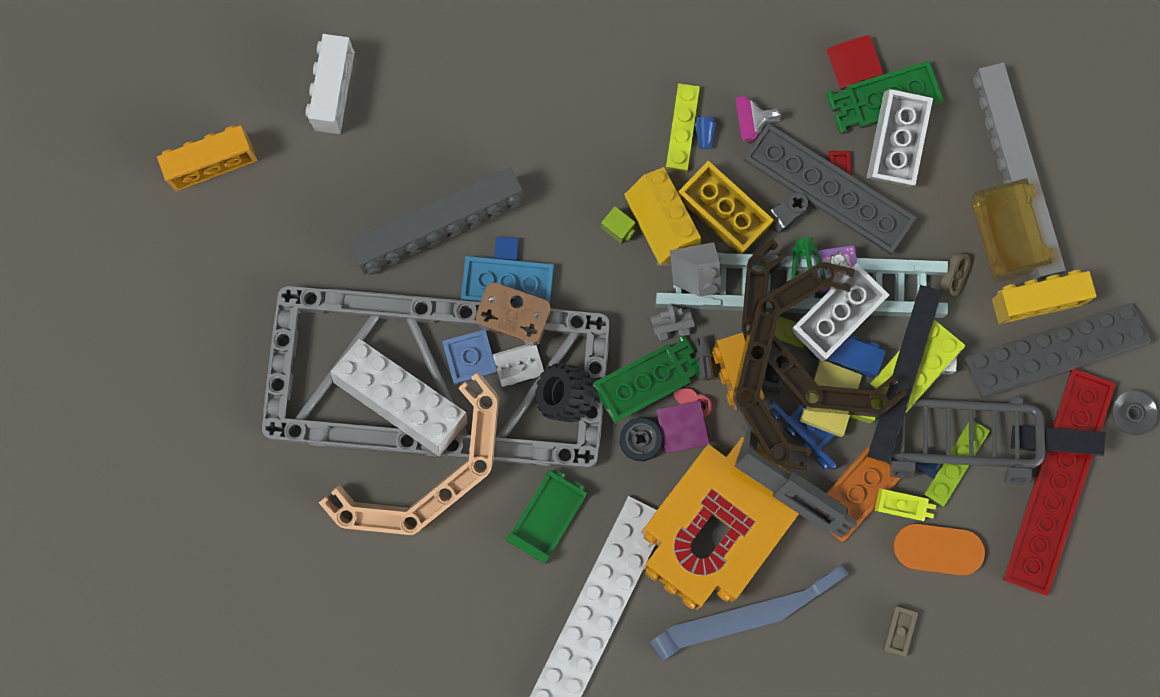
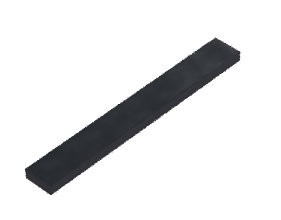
M923 285L919 287L893 371V377L898 383L892 387L889 385L886 397L888 400L893 399L898 395L897 391L903 388L907 391V395L884 415L879 417L868 458L888 464L891 462L943 293L942 290Z

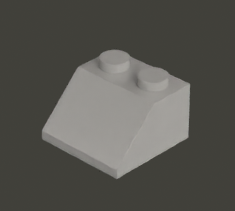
M714 242L670 250L673 285L699 297L722 293L720 261Z

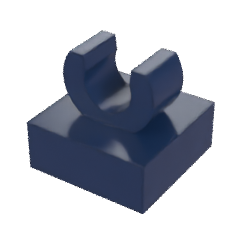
M928 448V454H936ZM916 462L915 468L934 479L943 464Z

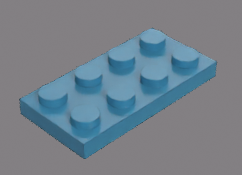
M465 256L461 300L481 302L487 285L498 283L545 299L550 304L554 264ZM517 299L514 300L511 303V305L522 306L523 302Z

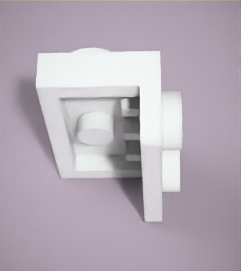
M536 343L534 346L526 344L493 354L502 387L537 378L544 372Z

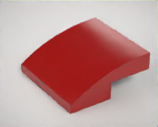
M870 35L848 40L826 49L841 90H844L848 85L884 74Z

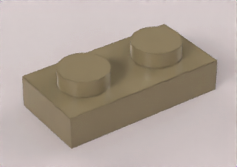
M894 606L883 651L902 657L907 656L918 616L917 612Z

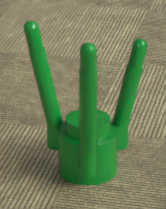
M804 237L795 241L796 247L792 248L791 279L796 276L799 255L800 259H806L808 269L812 267L811 258L813 255L816 264L821 263L817 245H814L813 238ZM820 268L819 272L822 279H827L824 268Z

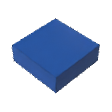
M496 237L494 259L517 261L518 238Z

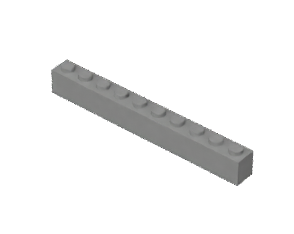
M1000 63L979 68L973 77V84L980 94V108L986 114L985 125L987 130L991 131V145L998 155V169L1004 175L1003 186L1005 191L1009 192L1011 199L1009 206L1011 212L1015 213L1017 220L1015 227L1023 240L1021 243L1022 251L1029 260V274L1038 280L1046 279V277L1056 274L1061 275L1066 269L1005 64Z

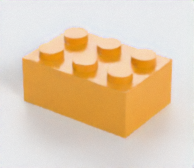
M743 332L717 340L711 352L714 363L720 366V381L728 389L726 394L729 406L734 407L735 411L738 408L733 401V392L746 342ZM761 388L759 396L763 400L764 394ZM743 391L740 395V400L744 404L748 403L751 395L748 391Z

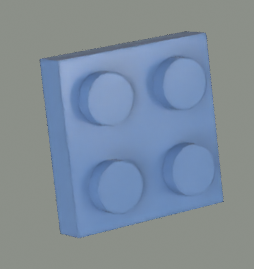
M486 330L442 341L454 385L473 380L471 376L477 371L483 377L497 373Z

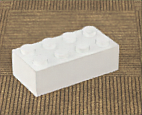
M323 34L322 41H318L317 54H319V58L313 67L315 81L310 84L309 94L312 96L311 104H307L306 117H308L309 123H311L315 131L341 134L355 53L349 37Z
M891 89L884 92L867 179L906 187L916 185L933 98Z
M857 263L852 267V269H855L853 278L844 275L837 282L840 285L844 283L851 285L850 292L845 293L830 289L790 330L822 362L889 296Z

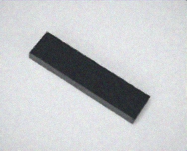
M1013 425L1010 444L1011 449H1015V426ZM1019 426L1020 450L1036 451L1035 427ZM1045 428V452L1104 456L1106 432Z

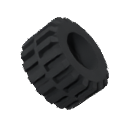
M555 363L552 366H548L546 372L541 373V378L537 381V389H535V394H537L535 401L538 404V410L542 412L544 417L551 420L573 423L574 421H580L581 417L584 418L587 415L586 411H590L592 407L590 404L594 400L593 393L595 390L592 387L593 380L589 378L590 374L585 369Z

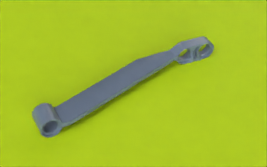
M841 564L804 591L674 625L651 640L650 644L661 660L664 661L682 647L782 621L848 575V572Z

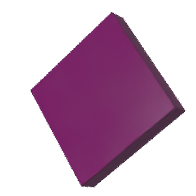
M701 400L656 409L665 453L706 446L707 444L710 445Z

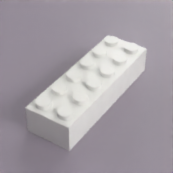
M360 339L357 340L330 371L333 383L439 457L467 424V415L464 410Z

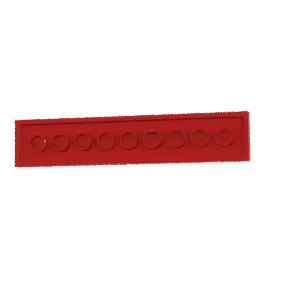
M1077 369L1070 370L1052 428L1101 432L1116 383ZM1045 452V458L1039 466L1002 581L1043 596H1048L1093 455Z

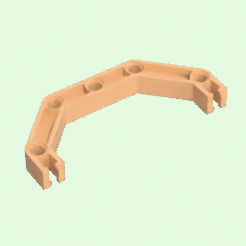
M479 371L471 376L473 381L476 380L483 389L479 395H475L467 387L468 383L466 381L459 386L460 391L474 406L469 459L410 507L354 502L339 484L331 493L333 495L336 494L343 504L341 508H337L329 500L328 494L319 502L338 526L345 529L414 535L490 473L494 460L499 397ZM489 396L493 404L488 407L484 406L481 403V397ZM483 460L487 464V468L484 470L478 469L475 466V461ZM443 488L449 489L452 496L444 498L440 490ZM344 510L350 511L353 519H345L342 512ZM406 518H415L417 521V525H408L406 522Z

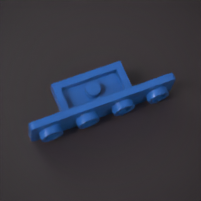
M774 401L768 405L771 416L776 421L780 419L786 425L784 429L792 437L797 436L802 441L800 443L802 447L811 449V452L818 458L816 460L823 469L826 470L828 468L831 471L836 467V464L821 450L835 436L834 434L800 422L804 409L801 405L790 416Z

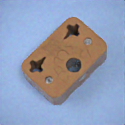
M490 283L485 289L476 313V322L481 329L534 346L535 343L539 344L542 339L551 308L549 302L545 299L498 283ZM517 299L520 300L522 306L514 308L512 302H516ZM491 313L493 319H489L488 322H485V318L483 316H488V314ZM531 328H534L536 334L528 337L526 330L530 331Z

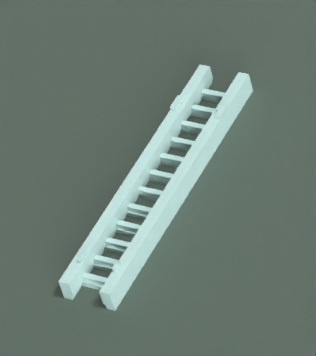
M717 252L720 261L722 291L719 295L699 297L695 294H682L681 288L673 285V289H676L675 293H656L655 308H667V304H672L673 308L743 311L747 263L753 254ZM765 255L764 257L767 258L768 262H772L778 258V255ZM787 256V261L776 269L786 270V282L791 280L793 256ZM798 256L797 270H807L806 259H800V256ZM812 257V258H811L812 266H814V260H813V257ZM856 258L857 264L866 273H873V279L881 287L882 273L895 274V300L883 301L870 314L874 316H911L915 301H904L905 274L917 275L918 293L920 285L927 286V275L944 276L948 272V261ZM671 262L663 266H671ZM755 263L752 268L764 269V266L761 263ZM726 268H742L741 296L726 295ZM771 274L769 275L768 293L770 292ZM814 293L785 312L808 313L821 298H815ZM767 301L766 312H772L773 306ZM939 303L935 318H944L948 314V303Z

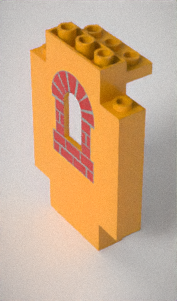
M741 437L727 457L707 444L641 531L644 535L643 538L648 543L659 546L644 565L645 574L654 581L658 579L662 582L667 592L680 596L683 599V604L692 610L694 608L699 610L714 589L718 591L717 595L722 600L734 602L799 514L774 498L771 490L735 467L736 459L744 440L743 437ZM757 448L756 452L769 460L765 453ZM775 464L776 466H778V467L781 468L782 470H784V471H786L787 473H789V472H788L786 469H784L782 466H780V465H778V464ZM714 515L727 525L730 530L709 557L704 559L697 558L691 551V543L710 516Z

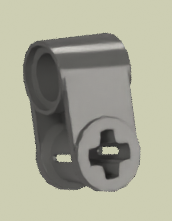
M795 193L767 213L774 220L772 225L778 233L783 232L805 213L808 200L803 194ZM794 202H795V203L801 202V203H802V204H801V207H800V208H799V207L793 208Z

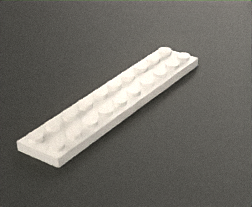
M628 496L530 697L582 696L643 571V567L655 544L651 545L643 538L644 535L641 531L655 514L656 509Z

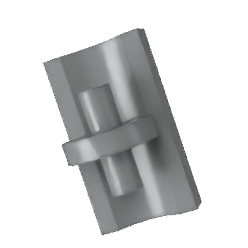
M667 304V311L660 312L659 315L650 316L655 335L657 334L660 341L668 339L671 331L678 330V334L681 336L690 335L691 327H694V321L689 308L673 310L672 304Z

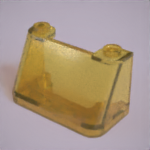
M1027 178L976 191L971 199L973 213L995 283L1051 266L1052 260H1054L1052 248H1048L1042 241L1032 207V197L1036 195L1032 183L1029 184Z

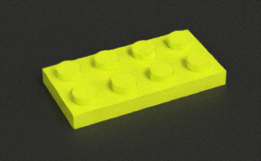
M935 320L906 413L965 348V344ZM899 352L870 383L875 389L893 375ZM889 386L882 392L884 395L887 394Z

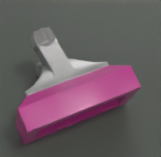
M745 96L735 98L743 141L749 144L754 143L765 125L781 121L779 108L764 111L759 108L756 102Z

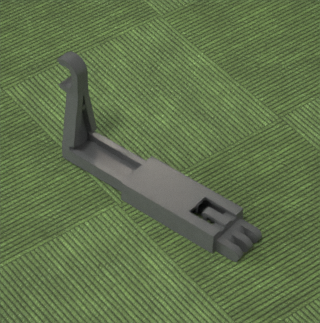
M747 423L741 427L746 434L736 459L735 467L771 490L774 498L826 532L830 531L842 538L851 528L857 525L856 520L846 514V506L793 471L787 473L756 452L758 441Z

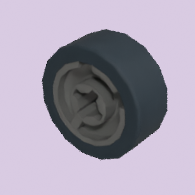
M648 418L630 420L624 425L620 433L622 451L628 458L634 461L643 462L652 459L657 455L662 446L660 428ZM644 436L645 442L638 444L637 437Z

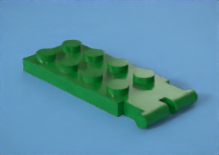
M929 61L848 85L845 88L846 91L835 94L833 90L825 93L831 111H840V113L833 116L839 134L848 132L847 128L855 125L863 128L878 123L883 94L889 89L933 98L932 106L943 102Z
M686 335L678 339V344L672 347L666 344L592 384L614 424L688 385L691 382L690 378L698 374L700 376L699 362L696 361V357L693 359L690 357L695 350Z

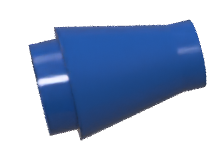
M697 117L694 124L699 149H711L716 126L714 117Z

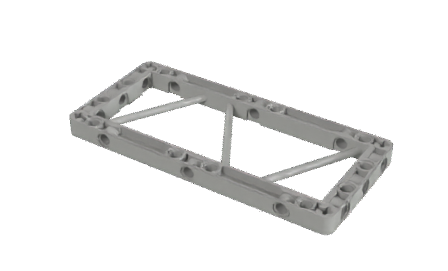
M293 286L281 288L278 293L264 398L262 422L264 436L277 442L439 457L415 439L411 447H403L402 441L409 435L397 428L305 420L333 383L331 372L327 374L295 419L287 418L288 401H291L294 377L292 374L293 358H296L299 334L297 330L298 315L301 312L319 314L332 312L341 313L343 316L369 318L333 368L358 339L363 341L379 319L407 321L440 395L454 404L417 322L433 324L435 322L452 323L455 326L480 328L476 322V313L480 302ZM290 294H292L293 297L297 299H290L289 302H287L285 298H288ZM309 296H317L314 304L308 305L306 303ZM420 305L428 307L425 314L420 315L416 313ZM511 305L513 308L521 307V305ZM551 308V313L543 333L545 331L560 332L563 335H568V337L545 367L544 372H546L548 366H552L555 363L559 364L576 339L581 336L587 337L584 369L590 374L589 378H592L594 383L605 377L609 347V319L607 316L601 313ZM470 309L472 315L469 318H462L460 316L462 310ZM489 313L488 316H483L485 318V322H488L489 319H493L491 313ZM578 318L583 321V325L580 328H574L571 325V321ZM587 319H590V324H594L590 325L589 329H586ZM597 321H602V325H605L601 327V330H598L595 325ZM531 328L530 331L526 330V332H535L534 328ZM289 337V344L281 347L279 345L281 338ZM593 364H598L602 370L598 374H592L589 371V367ZM539 376L496 436L493 462L580 469L593 468L598 459L603 415V403L596 391L593 393L594 400L590 405L592 406L591 408L597 410L598 415L594 419L586 416L584 418L581 417L577 444L506 438L536 397L537 381L541 378ZM280 380L284 381V388L280 391H275V383ZM275 425L277 428L284 430L285 434L275 431L273 435L269 430L273 429ZM297 426L301 427L302 432L300 436L293 438L291 436L292 429ZM464 426L454 439L459 443L458 449L451 452L446 448L440 457L469 459L471 435H468ZM567 450L572 455L571 459L566 462L561 461L558 457L559 453ZM575 451H579L578 456H585L588 452L590 457H594V460L591 459L589 463H585L584 459L578 458V463H574Z

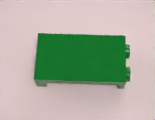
M556 469L553 472L547 471L546 476L512 532L506 538L507 542L543 564H546L587 496L583 485L576 481L571 484L565 480L566 475Z

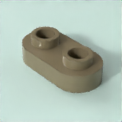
M955 253L951 257L948 272L945 273L941 280V288L944 294L956 296L961 291L970 269V257L967 254Z

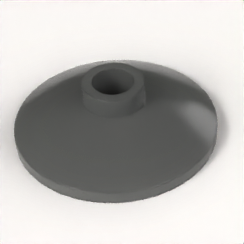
M1128 391L1121 394L1115 400L1112 407V417L1114 423L1121 431L1137 436L1149 432L1154 427L1158 418V410L1153 399L1141 391ZM1130 410L1135 412V418L1129 416Z

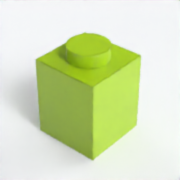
M615 206L601 222V229L620 244L625 239L629 241L636 232L634 230L635 221Z

